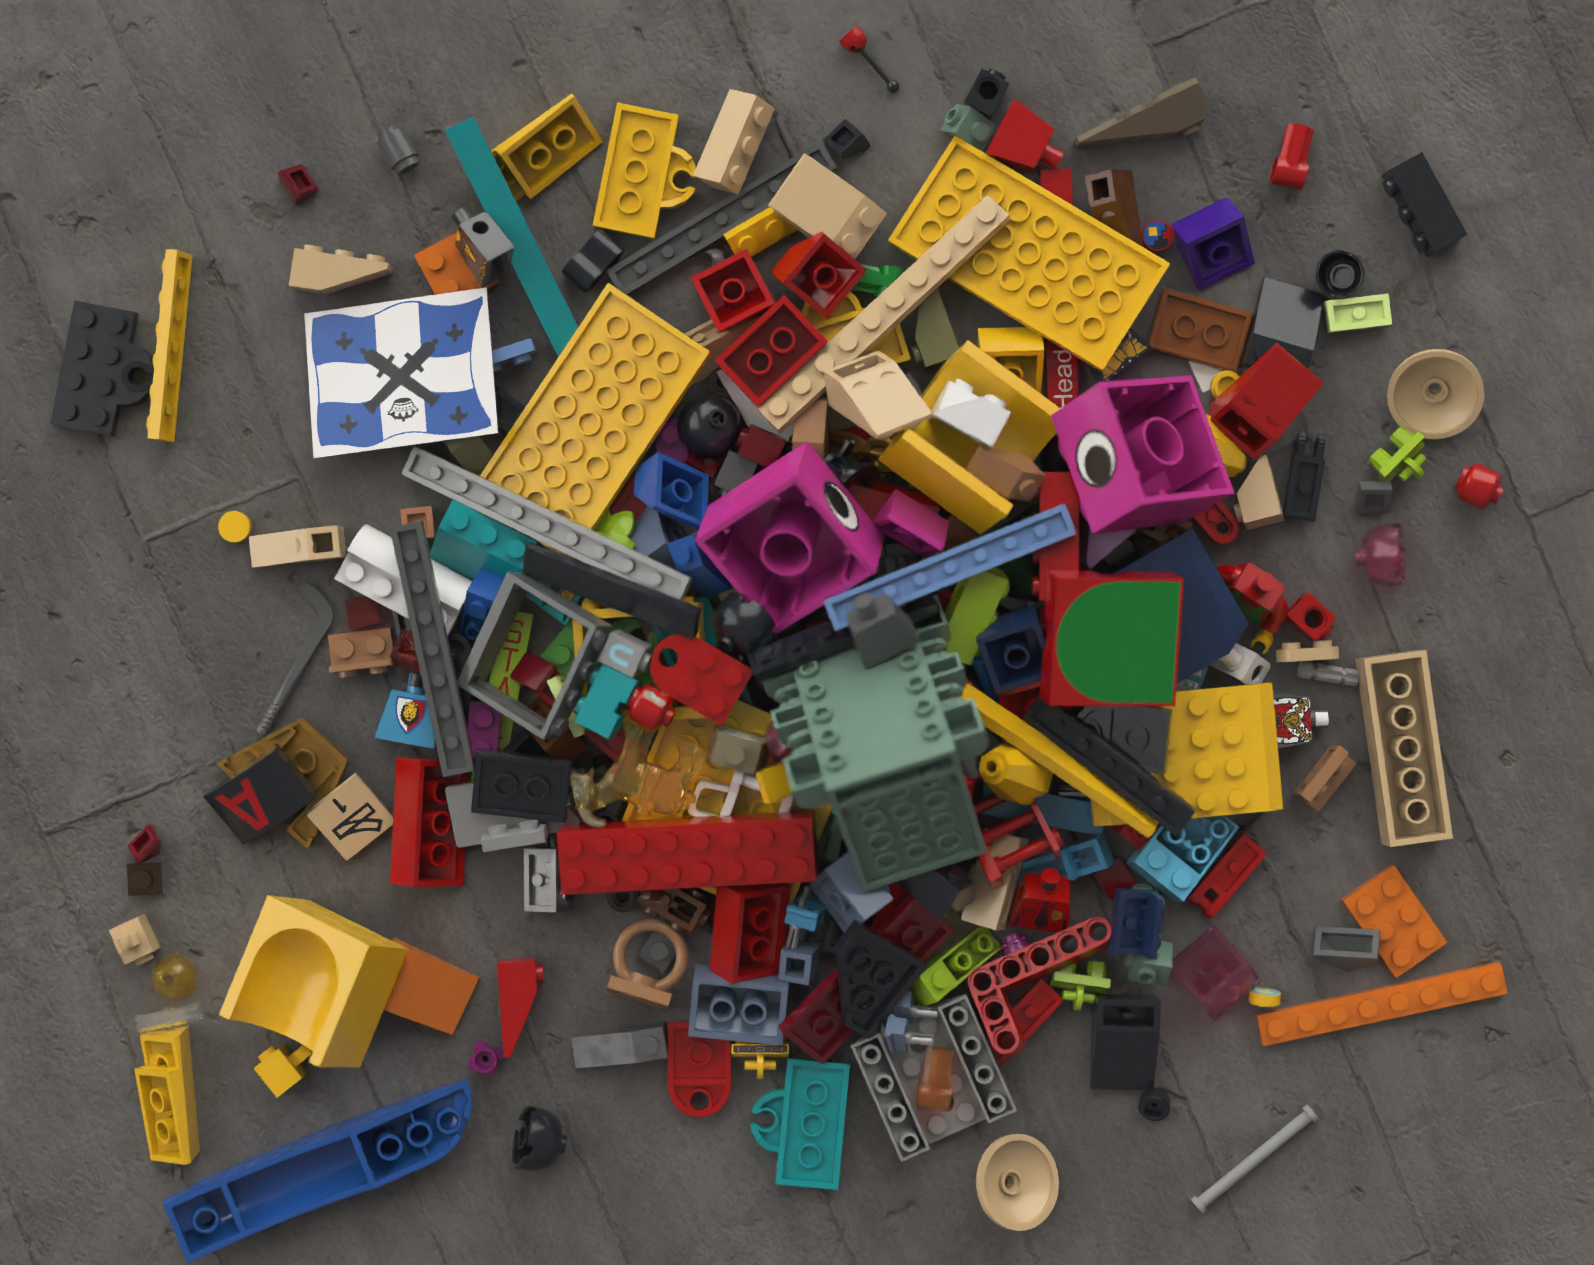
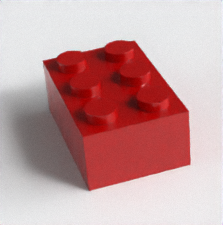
M783 295L714 361L723 373L758 408L819 352L828 341L794 304Z

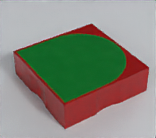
M1047 570L1045 598L1047 635L1042 652L1040 698L1049 706H1175L1184 578L1174 572L1127 571L1119 574H1102L1094 571Z

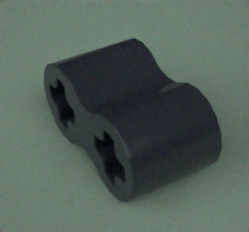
M600 228L591 236L582 249L570 259L563 268L562 273L579 289L587 293L598 283L606 273V270L619 260L625 249Z

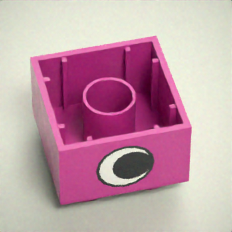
M1192 375L1099 382L1051 415L1059 437V451L1068 463L1080 497V511L1088 521L1092 534L1185 523L1234 494Z
M806 441L708 505L695 542L738 593L743 594L742 597L747 603L753 599L769 613L776 625L772 632L779 633L823 606L824 600L844 593L875 574L885 536L814 448Z

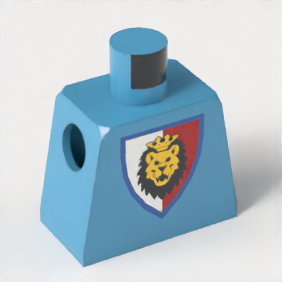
M409 674L406 691L398 689L391 691L375 738L432 749L437 748L422 676L420 674Z

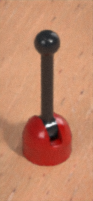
M858 25L855 26L839 43L849 53H861L886 82L888 91L891 93L897 92L899 90V83L891 80L865 49L867 43L866 36Z

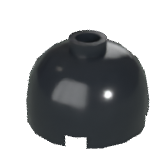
M716 394L700 395L688 402L680 412L677 421V431L682 444L685 443L694 455L707 459L720 457L730 450L736 443L742 426L740 414L734 404L724 396Z
M730 593L714 611L712 619L713 632L718 646L723 651L747 656L746 653L756 651L758 648L769 644L776 637L777 632H772L776 625L769 613L753 599L747 603L740 599L743 594Z
M526 1106L519 1117V1120L524 1121V1125L521 1127L520 1132L515 1130L512 1161L517 1164L514 1167L515 1169L540 1171L550 1167L556 1161L558 1155L565 1152L567 1136L562 1135V1125L559 1119L550 1111L539 1107Z

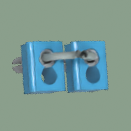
M806 885L804 892H801L796 900H793L787 907L784 923L790 924L786 947H791V949L797 948L798 940L805 939L807 930L815 932L820 926V922L823 923L828 917V910L817 896L812 895L809 885Z

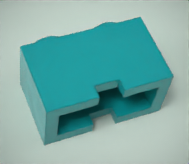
M602 664L601 668L597 667L590 677L589 685H591L587 697L582 696L576 705L574 713L578 715L574 722L608 739H615L626 717L621 714L624 705L628 703L635 689L638 686L641 687L643 682Z

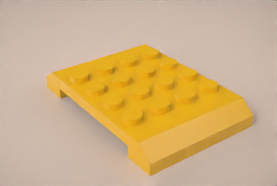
M1271 682L1176 691L1175 706H1149L1173 709L1166 773L1150 774L1197 809L1191 818L1283 809L1273 687ZM1085 723L1095 732H1097V729L1093 724ZM1090 799L1093 826L1127 824Z

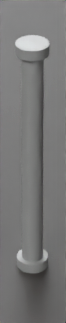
M1306 1104L1302 1108L1303 1112L1199 1197H1196V1195L1192 1197V1202L1200 1212L1204 1214L1209 1204L1311 1121L1314 1123L1318 1121L1319 1118Z

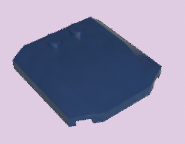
M1192 527L1113 573L1119 574L1127 571L1174 572L1184 578L1177 684L1228 655L1249 624Z

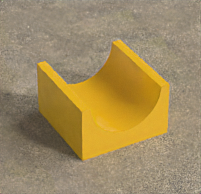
M968 340L942 364L921 395L922 400L931 411L946 382L951 381L955 383L959 379L974 387L972 393L978 397L991 394L1006 403L1004 409L1011 413L992 448L1024 453L1032 461L1035 460L1046 444L1057 433L1051 415L1060 408ZM934 418L923 421L916 427L898 431L878 459L980 535L1007 516L1013 507L1009 502L1010 498H1006L992 490L965 470L981 444Z

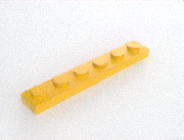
M166 249L165 259L162 262L163 282L162 290L159 293L160 313L159 321L156 325L157 344L156 353L153 356L154 375L153 384L149 392L151 406L150 415L146 423L148 430L147 438L164 442H175L193 257L191 254L172 249Z

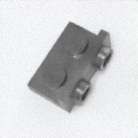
M524 848V911L557 913L572 910L575 894L562 895L558 848Z

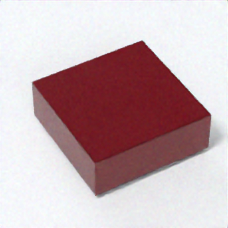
M1118 856L1114 858L1115 863L1109 868L1092 874L1111 901L1114 899L1115 889H1129L1137 883Z

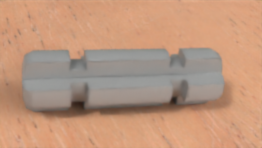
M1299 661L1297 666V676L1300 678L1311 679L1313 677V680L1336 684L1342 682L1343 685L1357 686L1359 681V671L1355 669L1345 668L1343 670V667L1319 663L1314 665L1313 662Z

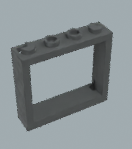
M507 572L458 678V686L541 739H558L568 729V719L582 697V690L586 681L591 677L596 668L595 662L600 651L604 649L612 625L531 576L523 574V572ZM527 591L589 629L547 719L486 681Z

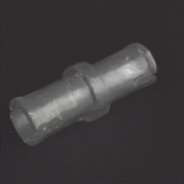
M199 1002L175 1008L169 1005L164 1006L163 1010L136 1014L135 1022H138L136 1025L138 1034H143L165 1028L167 1031L175 1030V1026L202 1022L203 1015L199 1013L202 1012Z

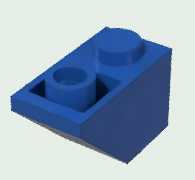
M481 567L466 592L459 634L476 641L505 576Z

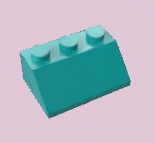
M452 499L437 530L430 556L431 559L474 580L481 567L503 576L507 572H523L525 547L531 542L537 545H541V543Z

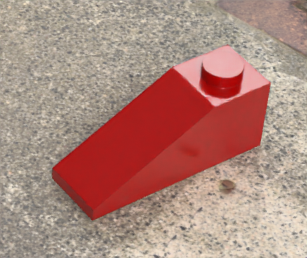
M538 956L500 959L497 962L504 1058H510L513 1054L540 989V983H545L544 965L538 964Z

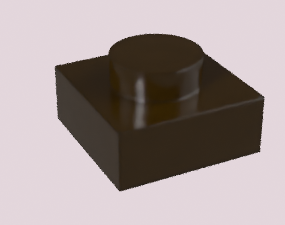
M161 862L127 864L128 896L159 895L163 893Z

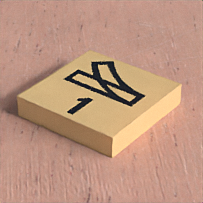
M356 772L306 811L309 819L346 861L393 825V815Z

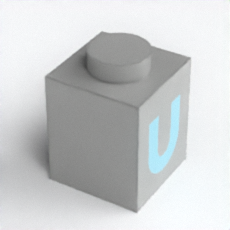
M618 629L610 633L598 661L633 678L640 675L641 672L645 673L648 670L652 657L650 652L653 645Z

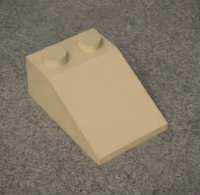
M807 154L802 155L768 204L770 208L806 237L810 238L822 231L854 259L857 258L887 214L866 195Z

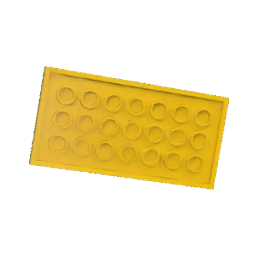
M954 136L889 237L888 244L918 260L987 195L990 196L1010 215V221L960 266L948 280L1103 372L1170 267V263L974 146Z
M608 283L480 476L591 530H595L712 353ZM538 541L539 543H541L542 545H544L546 548H548V549H550V550H553V551L558 552V553H560V554H563V555H566V556H568V557H571V556H569V555H567V554H565V553H563V552H561V551H559V550H557V549H555V548H553V547H551V546H549V545H547V544H544V543Z

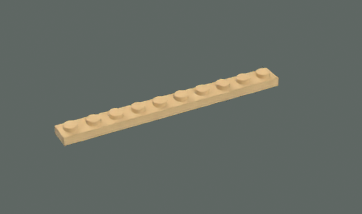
M987 195L761 404L757 408L759 414L781 434L797 417L826 392L825 370L866 355L1010 221V215L990 196Z

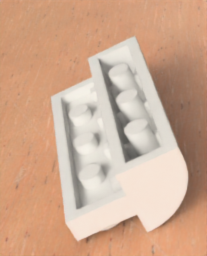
M366 524L360 529L347 549L348 554L334 579L409 619L392 537ZM431 559L447 636H449L464 609L466 592L473 581Z

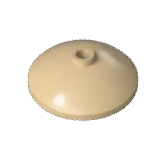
M1443 349L1425 350L1408 357L1392 374L1387 389L1388 407L1396 423L1413 434L1419 431L1425 436V439L1452 437L1467 429L1478 417L1484 402L1482 377L1472 362L1456 352ZM1432 383L1440 384V388L1437 390H1432L1429 386Z
M1010 1134L995 1140L986 1149L979 1162L976 1175L977 1194L984 1212L1000 1227L1013 1231L1032 1229L1049 1216L1058 1196L1059 1175L1054 1158L1044 1144L1029 1135ZM1005 1178L1008 1181L1007 1186H1005Z

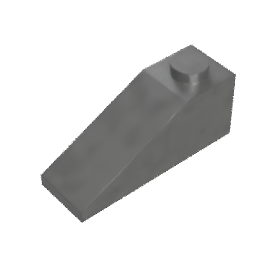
M664 1021L571 1037L576 1069L633 1064L668 1058V1043Z

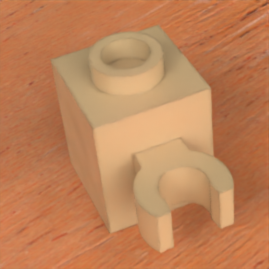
M145 914L109 930L124 965L135 961L136 966L154 958L153 951L161 948Z

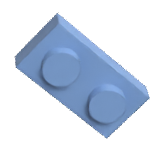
M529 338L493 350V374L502 371L501 365L513 362L514 366L532 361L531 356L538 354L534 341Z

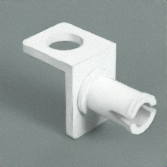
M1237 643L1228 655L1210 664L1214 668L1240 680L1245 685L1262 683L1271 667V664L1260 655ZM1260 665L1257 677L1252 680L1254 670Z

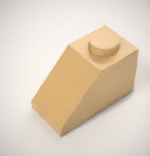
M1262 455L1237 493L1239 504L1234 505L1238 523L1244 522L1247 530L1285 521L1270 461L1267 455Z

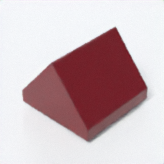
M302 164L278 172L279 181L296 206L319 191Z

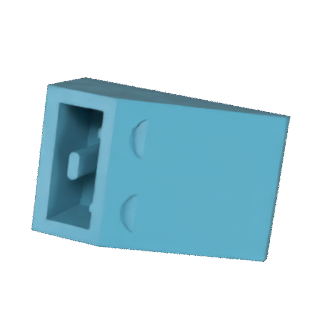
M1225 815L1191 818L1176 837L1160 825L1140 850L1136 849L1125 864L1155 888H1158L1160 892L1173 902H1184L1238 830L1239 826Z

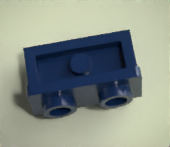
M1115 889L1111 920L1112 933L1108 951L1112 954H1142L1148 959H1156L1157 950L1161 946V919L1165 914L1163 897L1150 889Z

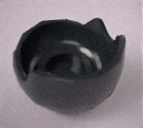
M1340 249L1327 253L1317 264L1315 277L1319 288L1325 294L1337 299H1345L1354 295L1360 289L1364 281L1365 270L1356 255Z

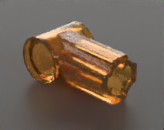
M926 1046L922 1080H919L916 1108L949 1111L952 1088L950 1075L953 1049Z

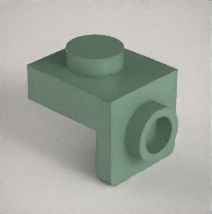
M955 104L946 114L945 123L941 131L948 135H954L983 152L998 126L972 106Z

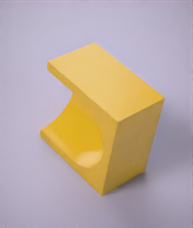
M268 895L219 1015L228 1020L242 1021L270 1029L303 1044L313 1051L309 1062L318 1067L360 1068L408 949L310 900Z

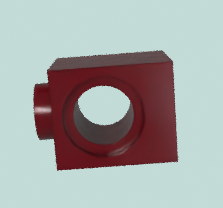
M750 424L748 430L742 428L735 445L740 447L738 455L768 467L778 460L786 439Z

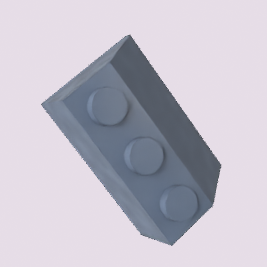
M696 963L688 1036L782 1046L784 1034L778 1026L785 1020L789 982L778 980L779 974L731 984L710 971L709 964Z

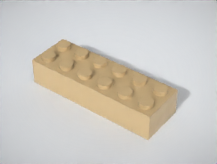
M1413 650L1356 658L1381 844L1395 847L1452 839L1453 834L1427 651Z

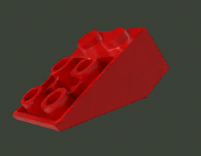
M1276 343L1210 403V421L1252 459L1256 460L1279 439L1320 389L1323 382L1282 346Z

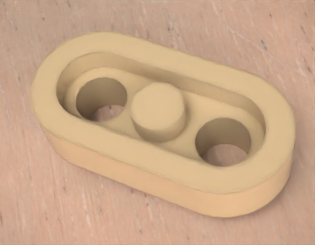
M1332 640L1313 641V647L1301 648V642L1282 643V649L1276 650V662L1339 659V646H1332Z

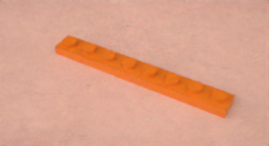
M1494 962L1256 1013L1255 1018L1261 1045L1267 1046L1505 995L1508 992L1502 964Z

